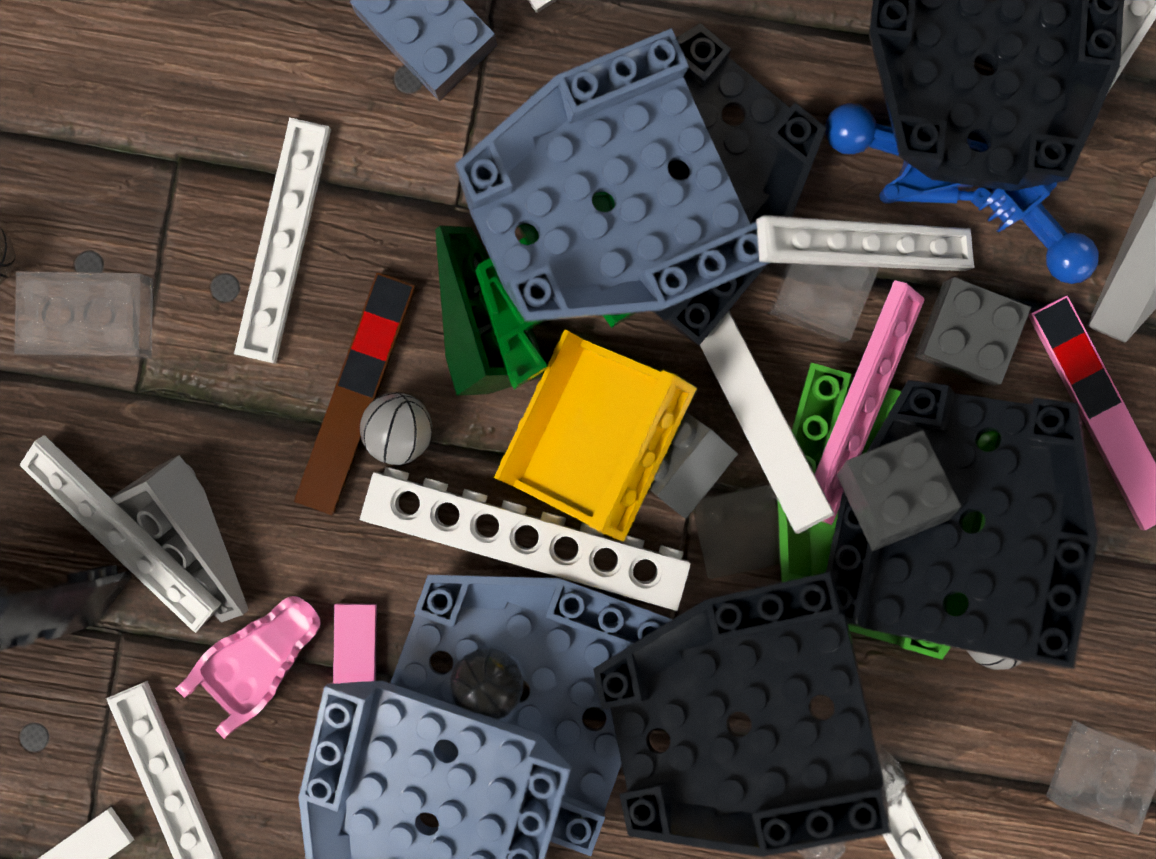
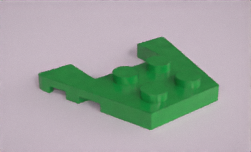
M524 238L519 240L520 243L527 245ZM491 258L478 264L475 272L510 384L515 390L544 372L547 368V364L525 335V332L545 320L527 322L524 320L506 293ZM635 313L602 316L610 327L613 328Z

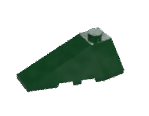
M440 225L435 229L445 357L457 396L483 395L510 388L512 386L475 272L478 264L489 259V256L472 227ZM532 329L525 332V335L542 357L537 338ZM542 372L541 374L537 375L529 381L541 378L544 372Z

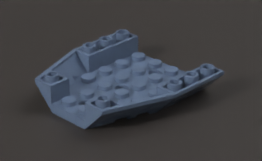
M672 28L556 75L455 164L471 216L506 293L526 322L660 311L772 263L760 262L757 222L750 224L683 78L689 65ZM674 160L683 161L689 168V177L685 180L672 178L668 172V163ZM597 192L609 193L615 202L614 209L610 212L598 211L592 204V196ZM521 224H531L537 229L539 239L534 244L524 245L517 240L515 229Z
M428 574L414 611L416 615L391 684L455 705L470 689L461 682L451 680V676L476 681L465 661L467 653L473 656L484 669L485 659L490 649L493 648L487 662V674L489 677L501 669L517 663L518 667L505 677L503 681L506 684L514 679L526 681L530 687L528 697L524 700L516 701L508 696L507 691L497 688L507 705L509 715L504 716L489 700L486 716L540 734L571 766L550 842L591 856L605 819L606 805L622 764L610 708L603 709L606 714V721L599 728L592 729L587 727L582 719L584 712L588 708H601L593 668L673 619L562 578ZM494 649L497 650V657H498V668H497V669H496V666H495V651H494ZM437 651L448 652L453 658L452 669L446 673L435 671L430 662L432 654ZM467 656L471 668L481 683L486 679L485 674ZM513 667L501 672L498 676L503 678ZM498 676L491 679L493 683L499 679ZM464 681L468 683L472 688L477 686V684L473 682ZM488 681L483 684L485 688L491 685ZM501 681L496 684L498 686L506 688V686ZM478 687L476 690H474L475 694L481 692L482 689ZM491 687L487 690V693L495 704L507 714L500 697L494 687ZM470 693L459 703H462L467 699L473 697V693ZM485 693L477 697L478 713L482 715L487 706V696ZM475 698L459 707L476 712ZM446 739L438 741L439 748L443 753L450 756L458 754L457 746L452 741Z
M385 681L326 684L299 794L305 859H545L571 766L538 733ZM442 739L452 741L457 746L458 754L450 756L443 753L439 748L438 741ZM427 812L433 814L437 818L439 826L434 828L426 826L420 819V813Z

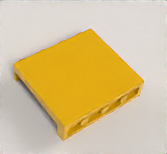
M564 330L558 344L554 348L547 368L536 386L534 395L519 421L511 443L501 459L494 478L567 513L601 533L624 542L697 388L676 375L664 370L662 372L583 340L570 331Z

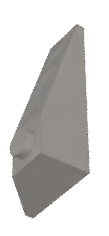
M1156 176L1148 182L1087 324V327L1123 343L1128 341L1156 309Z
M180 455L158 465L110 497L221 603L220 607L213 614L221 622L244 615L249 610L204 488L197 480L194 470L184 462Z

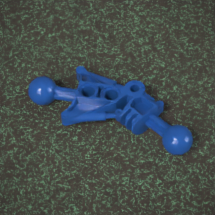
M846 103L830 112L825 124V134L833 149L841 154H857L870 147L899 156L893 129L876 124V120L868 108L859 103ZM967 138L968 145L972 150L977 152L987 151V144ZM904 161L898 177L886 185L879 194L880 200L885 204L899 201L956 204L958 200L971 201L978 207L979 211L990 207L993 211L987 221L990 222L998 217L1002 221L996 230L998 233L1022 219L1048 249L1046 252V266L1051 276L1060 282L1069 284L1081 283L1090 278L1098 266L1099 251L1094 241L1084 234L1067 233L1041 204L1057 186V182L1015 191L994 188L990 192L985 188H978L975 191H962L970 189L973 185L931 180Z

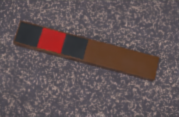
M378 272L376 273L294 502L329 515L335 514L362 439L360 435L361 418L365 409L378 395L416 286Z

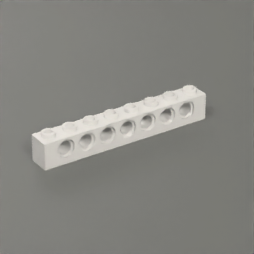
M385 467L384 473L373 472L359 519L361 521L678 611L691 565L689 561L682 559L683 551L660 545L659 552L643 548L644 540L628 535L624 542L604 537V533L589 527L586 523L581 524L580 530L565 526V517L544 511L541 518L525 514L526 506L503 500L502 507L486 503L488 495L464 489L462 496L447 492L448 484L425 478L423 485L408 481V472L391 467ZM406 491L415 493L420 500L418 511L412 515L404 513L399 507V498ZM445 502L454 504L459 510V520L455 525H444L438 518V509ZM482 514H491L497 518L499 530L496 535L486 537L479 533L476 524ZM523 525H530L538 532V543L531 548H524L516 541V531ZM561 537H571L577 542L578 552L574 557L562 559L555 553L554 544ZM610 548L617 554V563L612 569L601 570L594 564L593 558L599 549ZM642 559L651 560L656 565L655 576L649 581H639L633 575L635 564Z

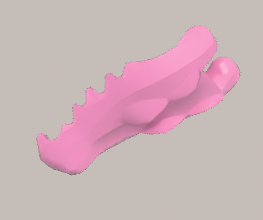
M296 596L287 597L264 617L249 623L235 634L216 642L201 656L188 676L175 689L186 698L201 685L230 715L216 729L226 739L233 731L254 718L271 701L279 684L297 659L299 652L318 632L320 617L314 608L302 598Z

